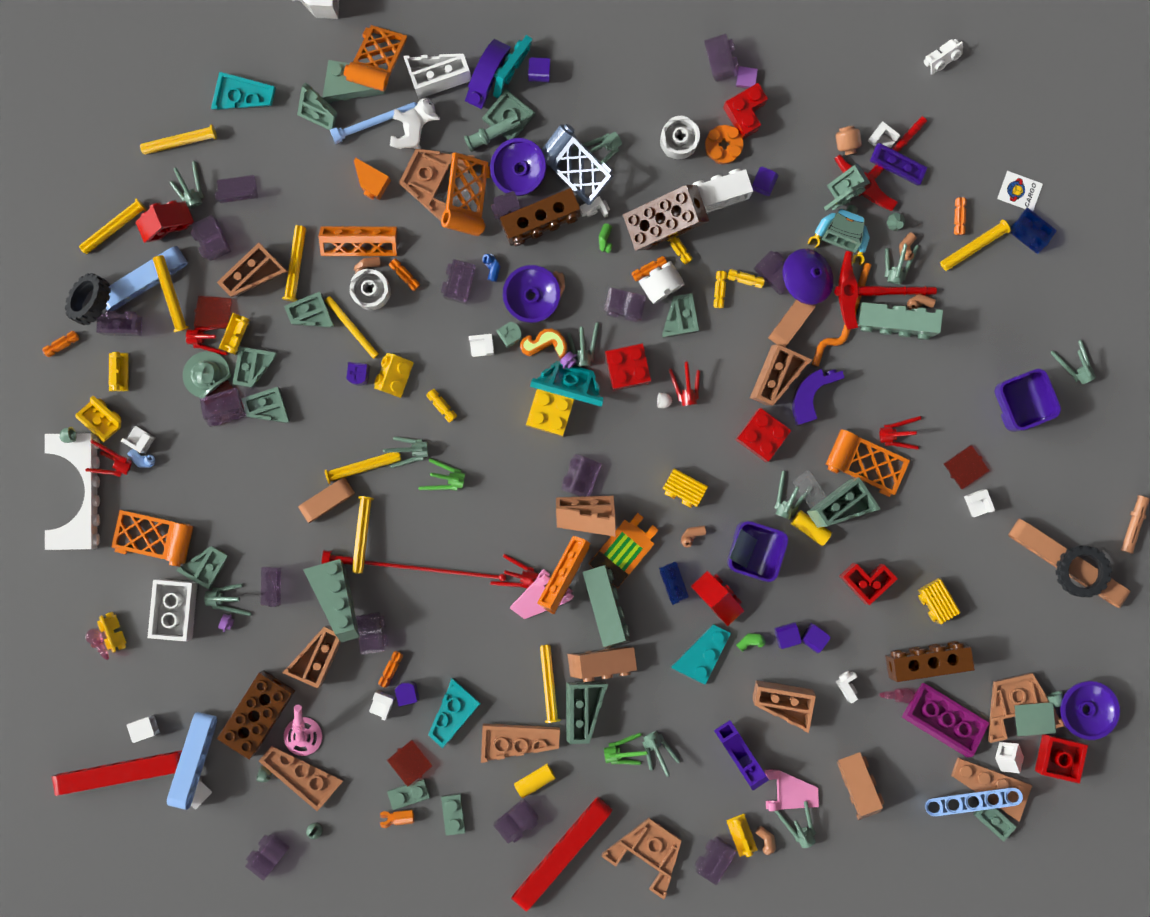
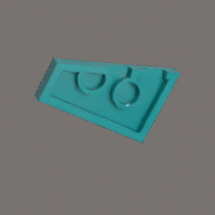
M528 35L522 41L519 40L516 43L513 54L509 53L503 68L499 67L496 71V82L493 92L495 98L498 99L501 96L504 84L509 85L515 72L514 68L518 69L530 51L533 38Z
M219 72L211 109L272 106L276 87Z
M713 624L671 668L706 685L731 633Z
M453 678L450 680L448 690L444 695L439 712L428 734L442 748L448 744L481 705L474 696Z

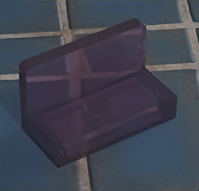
M254 175L217 180L218 191L215 192L216 200L220 203L258 198Z

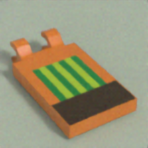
M639 513L630 522L624 519L615 530L616 537L611 536L588 563L593 568L605 565L608 569H611L614 576L612 583L617 588L620 587L652 548L654 543L650 540L658 532V529L653 525L646 533L637 525L644 517Z

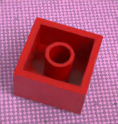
M643 343L605 351L613 391L651 382Z
M759 408L735 440L764 462H769L791 430L762 408Z
M1042 734L1034 771L1041 775L1080 784L1088 745L1075 740Z

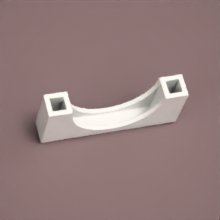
M80 433L76 434L75 442L64 443L59 438L60 434H45V453L59 455L69 460L80 472L85 486L84 501L78 514L69 523L60 528L45 530V550L97 549V545L100 543V535L97 534V526L100 524V516L97 514V507L100 505L97 487L100 485V478L97 476V473L86 472L85 469L99 468L100 459L97 457V449L99 448L92 444L90 440L93 439L100 443V440L95 434Z

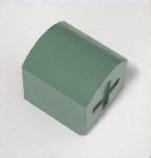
M509 322L496 330L507 349L522 339L521 330L514 322Z

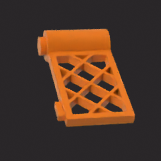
M371 25L370 28H365L362 34L364 40L353 62H350L349 65L346 64L344 76H346V80L384 92L393 68L407 41V35ZM372 34H379L382 37L374 39ZM396 39L400 42L392 44L390 40ZM383 42L387 43L388 46L382 48L378 45ZM374 46L376 50L368 52L366 47ZM389 51L393 52L394 55L386 57L384 54ZM380 54L382 59L374 61L372 56ZM365 58H368V60L370 61L368 63L359 62L360 60ZM386 63L388 69L379 68L378 65Z
M456 152L452 154L446 210L441 219L442 227L474 236H479L484 232L485 223L482 218L486 178H490V166H488L487 161ZM458 159L463 160L466 168L462 171L457 165ZM475 164L482 166L481 174L478 176L472 167ZM467 170L470 171L474 178L469 183L463 175ZM457 177H460L465 185L461 189H458L455 184ZM475 181L479 186L477 194L474 193L470 186ZM465 188L471 195V198L467 201L461 194V191ZM456 195L462 203L459 207L452 205L453 197ZM472 200L477 205L476 212L472 211L468 205Z
M841 429L825 465L829 466L827 470L838 474L841 471L854 478L859 477L863 482L879 488L878 493L890 497L891 494H896L910 460ZM860 443L867 446L868 454L859 455L858 447ZM878 452L884 453L886 461L877 464L874 454ZM871 456L874 466L865 469L861 459ZM858 460L861 471L856 473L849 471L851 463ZM894 460L902 461L901 469L894 472L891 462ZM887 463L891 473L882 477L878 467ZM875 468L878 479L869 480L866 471ZM890 476L893 477L894 485L892 490L885 486L883 479Z
M120 510L111 547L115 548L114 552L127 554V551L165 559L170 561L169 565L180 567L181 564L186 562L194 526ZM125 515L130 516L134 524L127 528L123 523ZM144 520H148L152 526L146 532L140 526V523ZM162 524L169 525L168 533L162 536L158 527ZM136 526L141 535L133 539L128 531ZM154 530L159 539L151 544L146 535ZM125 533L130 542L124 546L118 545L120 536ZM143 537L148 546L140 550L135 542ZM159 542H162L164 545L163 555L158 554L153 547Z

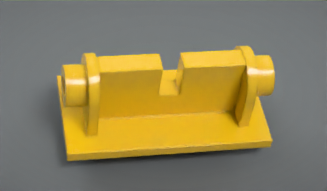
M235 313L232 314L219 349L236 355L247 325H249L248 318Z
M109 353V391H129V353Z
M113 612L105 614L106 618H103L101 615L99 617L100 621H97L100 631L105 632L107 639H104L107 650L111 649L112 653H114L116 647L119 650L126 648L125 644L127 642L123 632L114 633V629L120 628L116 615Z
M745 814L726 820L739 857L744 855L746 857L752 856L753 852L758 849Z

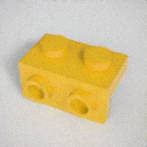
M387 353L382 359L380 373L375 378L374 389L401 398L414 362L395 354Z
M92 396L90 402L75 414V417L103 442L121 428V417L115 411L111 412L107 408L106 403L95 396Z

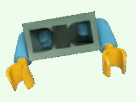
M849 205L846 210L841 208L837 213H831L824 217L815 230V236L810 237L808 245L812 239H816L818 244L815 248H817L820 244L819 238L822 236L823 241L853 253L858 251L857 254L853 255L852 263L859 256V265H862L865 260L863 252H866L870 236L867 227L864 225V217L857 215L858 208L854 205Z

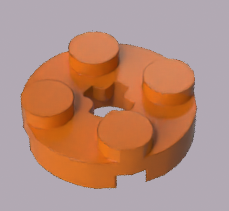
M728 125L715 127L709 132L705 140L706 154L718 164L734 162L743 149V139L738 129ZM722 140H725L729 143L726 149H723L722 146H719V143H721Z

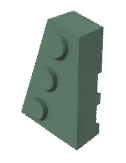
M328 60L322 96L327 103L385 94L386 90L383 92L347 81L346 76H344V69L346 64L349 65L350 63Z
M858 477L846 481L807 511L817 528L880 510V507Z
M566 682V741L570 744L590 743L597 721L596 718L608 687L606 682Z

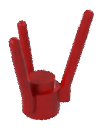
M229 323L195 327L194 330L188 329L186 332V343L193 345V348L227 355L228 353L205 346L201 343H204L205 339H215L217 337L216 335L205 334L203 331L227 328Z
M687 361L685 362L687 390H682L683 394H681L672 369H669L678 396V402L682 401V406L697 404V399H699L700 370L696 371L695 389H691L689 364Z
M918 416L884 425V428L879 429L880 443H885V446L892 445L918 450V446L893 441L897 440V436L916 435L917 431L896 432V429L892 428L921 420L922 417Z
M93 439L90 440L92 444L104 450L100 451L101 455L114 461L112 468L116 470L86 468V472L109 474L121 477L122 474H128L132 465L131 460L117 454Z
M504 554L503 557L526 570L522 574L505 570L504 574L520 578L522 583L491 581L490 585L528 589L538 577V573L534 572V568L527 567Z

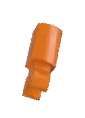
M413 810L396 811L392 814L386 811L380 813L381 818H388L387 821L380 822L381 828H388L392 824L396 826L414 823Z

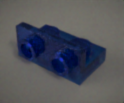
M1028 207L1023 210L1016 222L1010 227V233L1037 254L1048 245L1057 231Z
M677 562L658 567L670 603L674 605L688 598L689 595Z

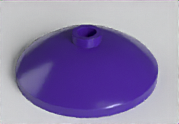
M513 138L507 140L496 149L490 163L491 177L495 185L504 193L512 196L527 195L535 191L544 180L546 174L544 153L538 145L528 139ZM524 166V171L520 173L519 168Z
M799 249L787 257L783 266V279L789 293L799 302L808 305L819 304L826 300L831 294L834 285L833 272L827 260L820 253L811 249Z
M526 265L514 270L506 279L503 287V301L513 317L523 322L536 323L547 319L554 313L560 301V287L554 275L547 269L537 265ZM534 293L536 296L534 299H530L528 295Z
M1083 681L1075 684L1065 693L1061 702L1060 712L1064 725L1072 734L1082 739L1096 740L1105 737L1115 728L1120 716V706L1117 697L1110 688L1099 682ZM1085 705L1088 706V710L1086 712L1083 711V707Z

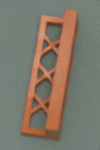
M321 226L318 237L321 256H397V227ZM324 243H332L336 247L333 250H325ZM351 243L355 247L352 250H347L343 245ZM370 243L374 247L371 250H366L362 245ZM383 243H392V250H385L381 245Z
M573 536L537 602L538 605L551 614H555L590 548V542Z

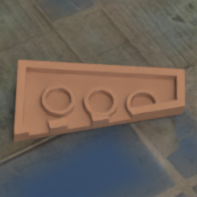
M483 723L481 763L488 762V760L505 759V757L515 755L522 756L531 752L538 753L559 749L560 727Z
M271 746L259 760L263 766L316 811L323 806L343 782V780L274 746Z
M957 758L951 776L973 791L980 792L1009 787L1017 788L1021 791L1023 800L1019 805L1000 808L1020 822L1032 785ZM1010 791L1007 798L1010 802H1015L1018 799V794L1015 791ZM992 793L988 796V801L995 805L998 802V796Z

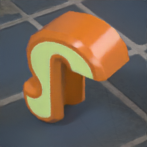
M552 328L539 332L535 340H532V336L528 335L520 343L522 353L527 356H532L550 345H553L560 360L567 354L565 338L559 331Z

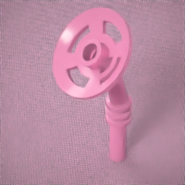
M295 705L294 720L287 725L284 731V743L293 754L307 756L319 748L322 742V730L313 719L302 717L301 705ZM305 723L310 724L311 727L309 729L305 728ZM290 729H293L291 733V742H289V731ZM314 732H316V734H317L316 743H315V745H312L313 740H314ZM296 745L299 747L306 746L307 751H298L294 747Z

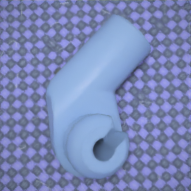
M134 449L127 453L139 468H150L155 464L153 455L141 456Z

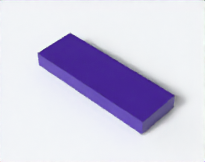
M881 143L876 145L870 162L917 186L921 185L928 168Z

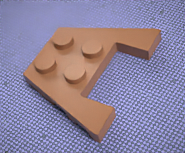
M415 149L399 181L400 185L441 221L442 215L446 210V203L434 197L451 166L453 153L445 154L440 153V151ZM458 159L457 165L462 171L466 168L463 160Z
M1033 673L993 681L988 741L990 743L1008 739L1003 719L1015 717L1014 705L1049 703L1045 696L1046 694ZM1054 709L1055 728L1063 727L1064 724Z
M649 817L604 851L601 856L614 866H617L623 855L629 850L658 870L660 873L649 887V890L664 900L681 845V839Z

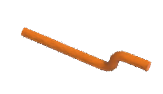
M864 263L858 286H865L871 264ZM862 296L857 297L855 315ZM844 325L839 338L823 339L817 346L812 366L819 367L825 347L829 345L839 346L845 343L851 329L847 330L846 325Z

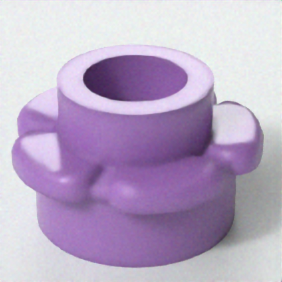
M571 351L568 352L560 361L563 368L568 367L571 369L577 362L575 359L577 355H574Z
M223 614L218 626L223 632L226 629H231L234 623L232 614Z

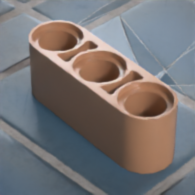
M796 300L768 339L776 345L786 347L816 305H808Z
M344 477L302 503L298 508L307 522L311 523L352 497L355 492Z

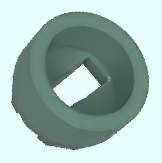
M67 427L60 431L59 438L64 443H71L76 441L77 436L73 427Z
M1062 691L1047 695L1049 702H1053L1054 707L1061 706L1064 697Z
M260 766L256 781L268 782L271 778L267 775H272V772L266 767Z
M318 823L310 824L306 830V834L310 839H318L323 832L322 826ZM316 827L318 830H317L316 833L312 836L310 833H311V832L313 831V829Z

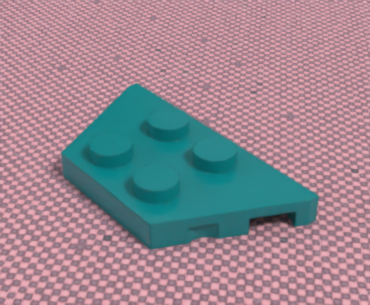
M556 361L550 368L542 371L541 376L537 379L533 378L530 387L601 407L604 400L599 394L600 388L595 380L594 371L573 366L571 369L568 367L564 369L559 361Z

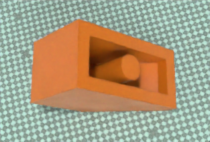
M355 158L354 164L360 187L364 191L363 194L372 200L374 198L380 200L391 182L389 176Z

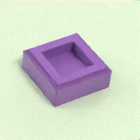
M739 66L736 87L750 88L755 85L758 69Z

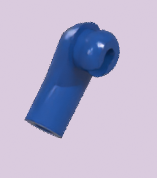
M485 254L482 257V261L490 270L487 280L497 282L500 263L494 255Z

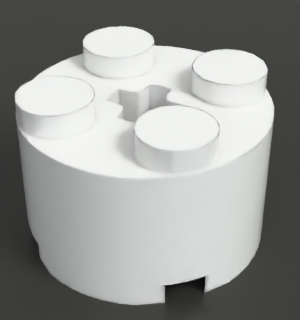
M686 116L671 118L664 125L660 137L661 148L666 156L673 159H685L695 152L700 139L699 128L696 123ZM677 135H680V137L683 138V140L680 141L677 138Z
M671 261L664 264L662 269L657 267L649 273L650 277L646 276L639 281L653 304L660 302L669 294H673L685 285Z
M363 269L352 277L350 295L362 308L376 310L388 302L391 296V288L382 273L373 269ZM369 286L373 288L372 293L368 292L367 288Z

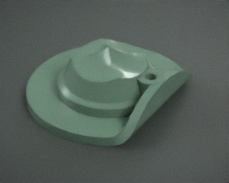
M210 351L193 355L183 369L185 387L191 394L200 399H204L231 377L227 361L219 354Z

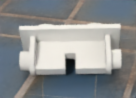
M951 39L940 47L942 54L935 50L925 57L924 64L927 67L931 66V75L941 71L947 64L957 60L963 54L962 41L959 43L956 39Z

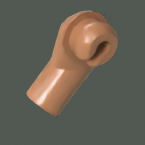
M911 232L899 244L900 256L903 245L907 244L905 261H910L914 257V253L911 251V244L917 237Z
M380 258L362 259L354 266L355 274L368 267H379Z
M554 271L553 275L559 284L561 298L565 289V277L562 272Z
M918 294L908 300L907 307L909 310L917 309L922 305L933 308L936 299Z
M705 526L687 528L681 537L683 546L689 548L692 546L696 536L706 535Z
M759 826L755 833L764 840L763 853L771 855L776 850L775 837L763 826Z

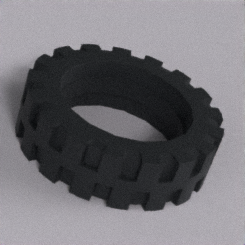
M87 273L84 277L81 276L79 281L74 283L73 289H70L69 297L66 298V316L81 325H90L91 322H95L97 317L102 315L103 309H106V303L110 299L109 293H111V288H109V282L94 273ZM93 290L90 301L82 309L85 298Z
M1079 545L1069 548L1060 555L1061 559L1056 563L1058 567L1055 573L1058 575V583L1062 585L1063 590L1073 596L1089 598L1099 595L1102 590L1107 588V583L1111 581L1110 573H1112V568L1109 566L1110 561L1102 551L1095 547ZM1081 555L1093 558L1098 567L1097 579L1091 586L1085 588L1076 586L1069 576V566L1072 560Z

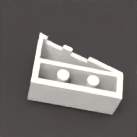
M439 54V56L432 57L427 55H421V57L403 56L418 99L471 80L470 70L464 54Z

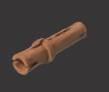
M1140 495L1137 496L1134 510L1130 513L1132 517L1121 551L1131 554L1134 553L1143 520H1146L1147 516L1145 513L1150 498Z

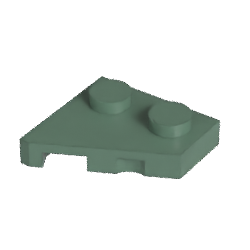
M305 82L303 84L297 115L328 130L333 129L337 112L308 83Z
M320 292L284 306L292 325L334 327Z
M692 293L673 296L662 338L698 332L699 327Z
M239 346L233 384L253 388L276 358L277 353Z
M279 387L241 398L247 417L284 423L290 422Z
M211 546L200 555L192 558L185 565L180 566L176 571L203 587L210 589L229 555Z

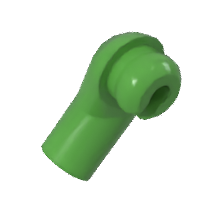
M607 223L603 224L599 234V248L602 252L610 253L613 245L608 243L607 240L612 226Z
M749 633L736 646L743 652L749 645H755L759 648L763 647L766 640L761 634Z

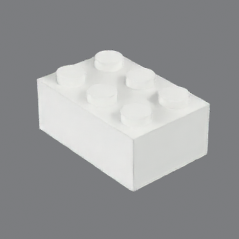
M740 168L730 171L729 175L722 177V174L713 176L711 181L704 182L701 180L692 184L698 186L707 213L748 200L753 192L746 169L741 171Z
M169 579L153 580L148 638L175 641L192 640L198 583Z

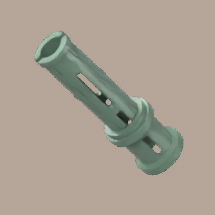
M517 113L487 129L480 128L477 133L471 136H464L470 151L473 152L476 147L483 144L487 145L491 139L522 125L520 119L518 120Z

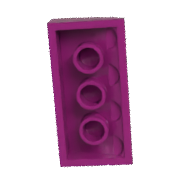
M925 683L920 685L902 715V718L967 758L974 756L989 725V722Z

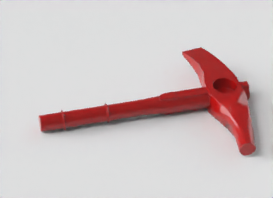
M921 116L892 149L900 152L912 137L921 130L927 122L926 118ZM841 154L834 158L843 173L852 167ZM875 165L869 173L864 172L870 183L864 187L866 190L858 196L862 195L878 206L893 211L898 202L884 194L877 185L875 179L883 172L884 168Z
M845 251L838 286L834 290V294L839 297L841 313L847 330L858 328L855 315V304L858 296L936 295L937 293L936 287L858 286L853 273V252Z

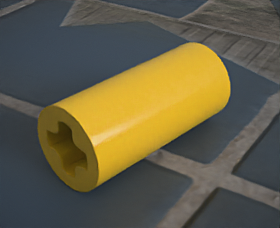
M802 510L796 514L791 522L793 526L821 546L825 545L832 535V532L826 527L817 528L810 516Z
M545 764L515 782L514 786L523 799L555 780L556 777L550 766Z

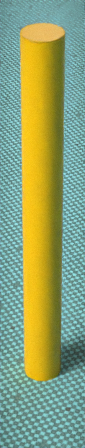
M331 296L327 297L324 300L370 356L373 359L376 358L379 353Z

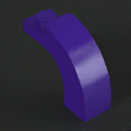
M496 39L490 42L473 72L465 102L480 109L485 106L495 79V73L499 67L505 65L504 62L510 52V46Z
M821 369L812 373L800 383L795 391L792 402V412L796 426L817 419L813 406V398L816 391L823 385L844 379L843 371L837 372L834 369L825 372L826 376H824Z
M730 720L714 730L752 790L769 781Z

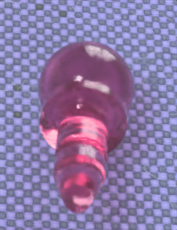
M97 629L88 630L85 635L86 641L91 644L92 648H96L104 659L108 660V651L103 645L104 639L101 638L100 631Z
M908 688L896 689L895 692L885 691L879 694L884 699H895L896 702L905 704L910 703L914 698L913 692Z

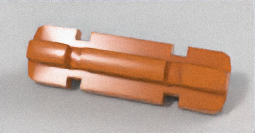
M963 197L955 200V207H957L954 224L956 225L954 227L955 235H964L966 230L964 224H966L965 206L967 199Z
M661 256L656 261L642 266L640 270L633 271V279L639 281L643 276L650 275L649 273L657 267L662 269L667 260L664 256Z
M396 258L389 263V266L396 271V274L406 284L408 283L412 291L419 288L420 283L413 279L412 274L403 265L401 266V263Z
M75 331L67 333V336H62L52 342L50 346L43 347V353L47 357H51L55 352L70 346L71 342L75 343L78 341L79 336Z
M398 651L393 652L392 659L389 660L383 676L378 682L384 688L389 686L390 679L393 678L399 666L398 663L403 658V654Z

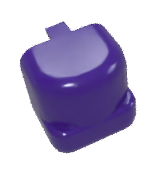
M1034 369L1000 382L995 387V396L1002 410L1001 418L1009 431L1026 430L1052 420L1060 414L1061 407L1047 373L1042 369Z
M740 522L733 536L734 540L727 559L728 567L734 572L765 582L774 581L779 574L787 548V535L780 530L754 522ZM741 529L757 539L747 568L730 559Z

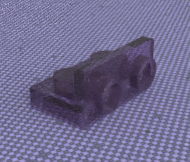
M237 388L200 399L203 418L210 427L219 426L222 423L238 420L246 416Z
M575 454L569 463V471L563 479L562 490L580 497H589L602 464Z
M281 567L261 568V605L268 607L281 605Z

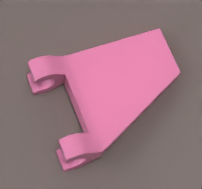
M543 569L530 587L510 606V609L523 619L547 611L538 605L537 602L550 580V573ZM570 588L567 589L560 605L569 602L574 597L571 594L573 591Z
M764 770L769 780L777 779V801H766V809L768 811L805 808L804 801L808 802L809 808L819 807L818 787L780 770Z

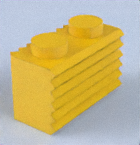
M673 468L662 489L666 490L665 495L673 499L677 496L682 499V504L692 508V506L697 507L708 486Z
M937 578L918 589L920 593L918 598L923 605L928 606L930 610L928 615L933 622L936 621L939 624H943L961 613L942 579Z

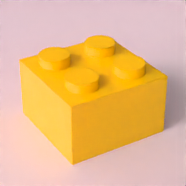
M537 389L526 426L563 437L574 399Z

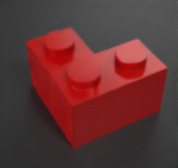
M759 83L725 101L723 106L733 126L741 134L742 139L759 131L761 126L754 111L763 107L768 98Z
M173 200L162 205L161 203L152 204L148 211L141 214V217L136 221V225L143 242L147 243L159 241L169 232L185 230L194 221L186 202Z
M852 563L839 575L867 605H871L898 579L884 564H879L867 575L858 564Z
M707 571L691 587L714 613L729 626L744 612V609L740 606L742 601L728 585L724 587L721 585L723 581L717 574L712 576Z

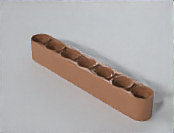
M1021 519L1017 520L1008 534L1010 538L1056 568L1058 567L1056 566L1057 561L1061 559L1060 555L1067 550ZM1077 556L1069 566V576L1084 587H1089L1097 579L1098 569ZM1111 578V581L1107 583V588L1102 590L1098 596L1115 607L1121 608L1130 594V590Z

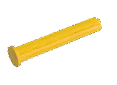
M211 124L207 128L140 144V149L146 155L211 138L216 140L217 134L213 124Z
M136 198L133 204L80 244L79 248L83 253L88 254L136 215L147 209Z
M1002 219L998 225L940 262L941 267L947 271L1003 234L1010 233L1011 229L1008 223Z
M300 225L295 226L285 297H282L283 300L291 302L298 301L296 293L306 228Z
M163 255L153 257V262L175 327L174 332L187 329L189 326H186Z
M390 452L330 471L326 469V479L328 484H331V481L401 461L400 452Z
M358 496L360 506L352 572L358 574L363 573L371 500H374L372 497Z
M541 645L540 651L547 711L545 723L559 722L561 720L558 719L551 646Z

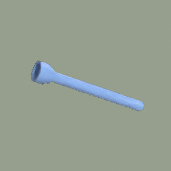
M413 102L397 109L400 112H406L414 108L417 103ZM394 110L344 129H337V127L331 129L330 132L335 144L343 142L342 140L345 139V136L392 119Z

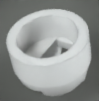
M659 393L657 398L658 408L669 407L672 403L671 396L666 393Z

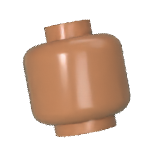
M854 125L839 128V132L835 135L837 149L841 152L845 151V155L857 153L856 149L862 146L860 130L854 128Z

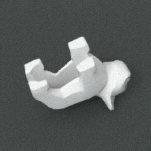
M421 99L414 108L406 112L394 109L393 119L403 122L405 135L398 139L395 136H391L390 146L398 149H421L419 144L422 127L432 120H440L431 99Z

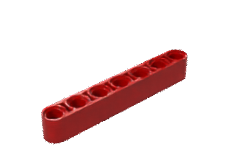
M182 750L53 775L51 777L54 794L58 796L174 774Z
M597 797L522 883L511 899L522 909L528 911L604 823L613 809L601 798Z

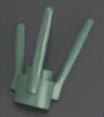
M616 132L607 133L602 137L583 143V145L587 147L602 141L601 144L589 151L593 153L603 147L607 151L611 150L601 161V164L606 163L619 151L618 147L622 145L621 139ZM576 146L573 147V150L576 151L579 150V148Z
M195 161L192 162L197 192L194 189L188 190L176 167L174 172L185 191L184 195L175 183L170 181L171 186L182 201L186 202L188 209L201 205V199L204 198Z
M906 243L903 245L898 267H892V270H890L889 249H885L886 271L884 277L888 278L887 282L902 285L906 279L907 272L913 259L908 261L903 271L902 265L907 249ZM916 245L914 247V250L912 251V253H914V257L919 248L918 245Z
M598 322L595 323L590 353L589 350H585L584 328L582 326L580 327L581 350L577 351V354L571 334H567L571 351L574 355H577L575 358L577 360L576 366H590L591 361H594V350L599 327Z
M1082 340L1078 342L1081 349L1078 350V355L1083 366L1077 369V374L1054 351H1051L1055 359L1073 376L1075 382L1080 380L1082 384H1085L1096 378Z
M393 437V440L413 443L412 447L383 449L384 453L412 452V456H416L391 464V468L421 461L423 457H428L427 442H422V439Z
M782 471L777 502L774 508L777 509L775 514L790 520L811 490V487H807L795 505L792 503L799 490L798 486L792 493L789 502L783 501L781 504L786 473Z
M242 583L213 588L212 591L205 592V605L212 606V609H221L248 616L252 615L251 612L220 605L223 604V601H240L238 597H224L223 593L220 592L242 587Z
M654 731L643 737L644 742L642 743L645 751L648 752L646 757L649 769L653 770L650 748L651 751L655 750L666 776H670L659 751L661 743L677 763H680L679 758L664 740L662 733L658 734L657 731Z
M804 801L809 829L807 827L801 828L798 821H794L798 830L797 833L780 811H775L802 848H808L815 844L814 835L816 832L813 828L807 801Z

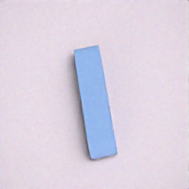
M178 246L171 247L160 254L165 258L170 276L188 264ZM153 259L109 286L111 288V293H109L110 299L106 303L108 312L118 309L160 283Z
M201 712L194 714L167 797L168 806L184 810L190 808L216 728V716Z
M1009 787L936 797L926 801L925 810L931 816H943L1019 805L1023 800V795L1019 789ZM1010 791H1015L1018 794L1017 801L1010 802L1007 795ZM992 793L998 796V802L995 805H991L988 802V796ZM971 796L977 797L979 801L978 805L974 808L968 805V799ZM951 799H956L959 802V807L956 810H951L948 807V802ZM937 802L939 804V811L936 813L930 812L928 809L929 803Z

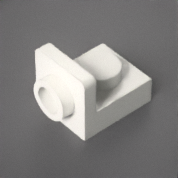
M600 196L591 205L585 203L579 206L582 217L586 215L591 217L600 209L603 217L606 218L608 217L607 211L610 210L605 200L602 201Z
M847 671L839 676L840 679L836 683L846 700L852 704L858 700L855 695L858 692L853 684H848V682L858 676L854 672Z

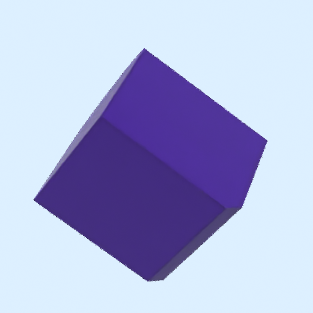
M531 57L529 59L528 81L550 82V58Z
M763 166L760 167L751 185L752 189L765 196H770L779 175Z
M348 362L346 379L357 386L367 384L370 366L368 364Z
M795 622L774 628L779 648L784 649L801 644V637Z
M812 623L801 636L802 643L816 653H820L830 640V636Z
M404 681L396 687L395 693L398 706L419 701L415 682Z

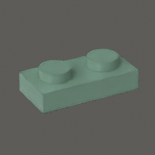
M425 778L387 791L393 810L430 798Z
M461 793L441 796L446 836L465 833Z
M996 808L975 811L973 813L1003 842L1017 828Z

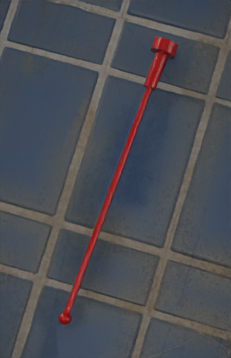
M324 550L322 564L341 559L343 564L353 565L354 557L332 555V551ZM364 560L366 565L499 579L502 582L506 580L505 574L491 575Z

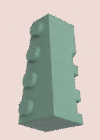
M862 302L858 306L857 324L862 332L878 330L883 335H891V332L899 333L900 337L915 335L918 336L917 339L929 340V337L931 338L941 331L943 310L936 309L934 313L927 312L926 308L908 311L906 306H893L892 309H889V305Z
M341 559L303 569L340 642L359 638L360 634L347 569Z
M604 565L584 571L583 576L603 647L612 648L631 642L629 629L624 621V611L618 602L619 593L612 583V580H614L612 570Z

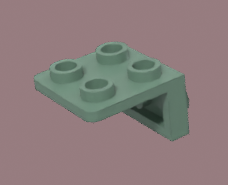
M855 164L827 185L835 199L824 207L825 211L829 209L834 211L840 206L846 205L852 201L851 198L860 195L866 190L864 187L870 181L859 164Z

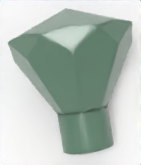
M895 212L889 215L887 220L889 229L898 231L904 227L905 218L903 214Z

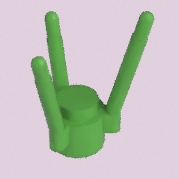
M430 458L429 462L453 472L449 476L437 473H430V476L446 479L448 484L451 485L420 486L418 489H451L457 491V488H463L465 473H461L459 469L452 468Z
M637 733L617 742L608 743L609 747L604 748L606 763L640 765V761L622 760L621 757L647 755V751L621 753L620 748H616V746L634 740L642 734Z

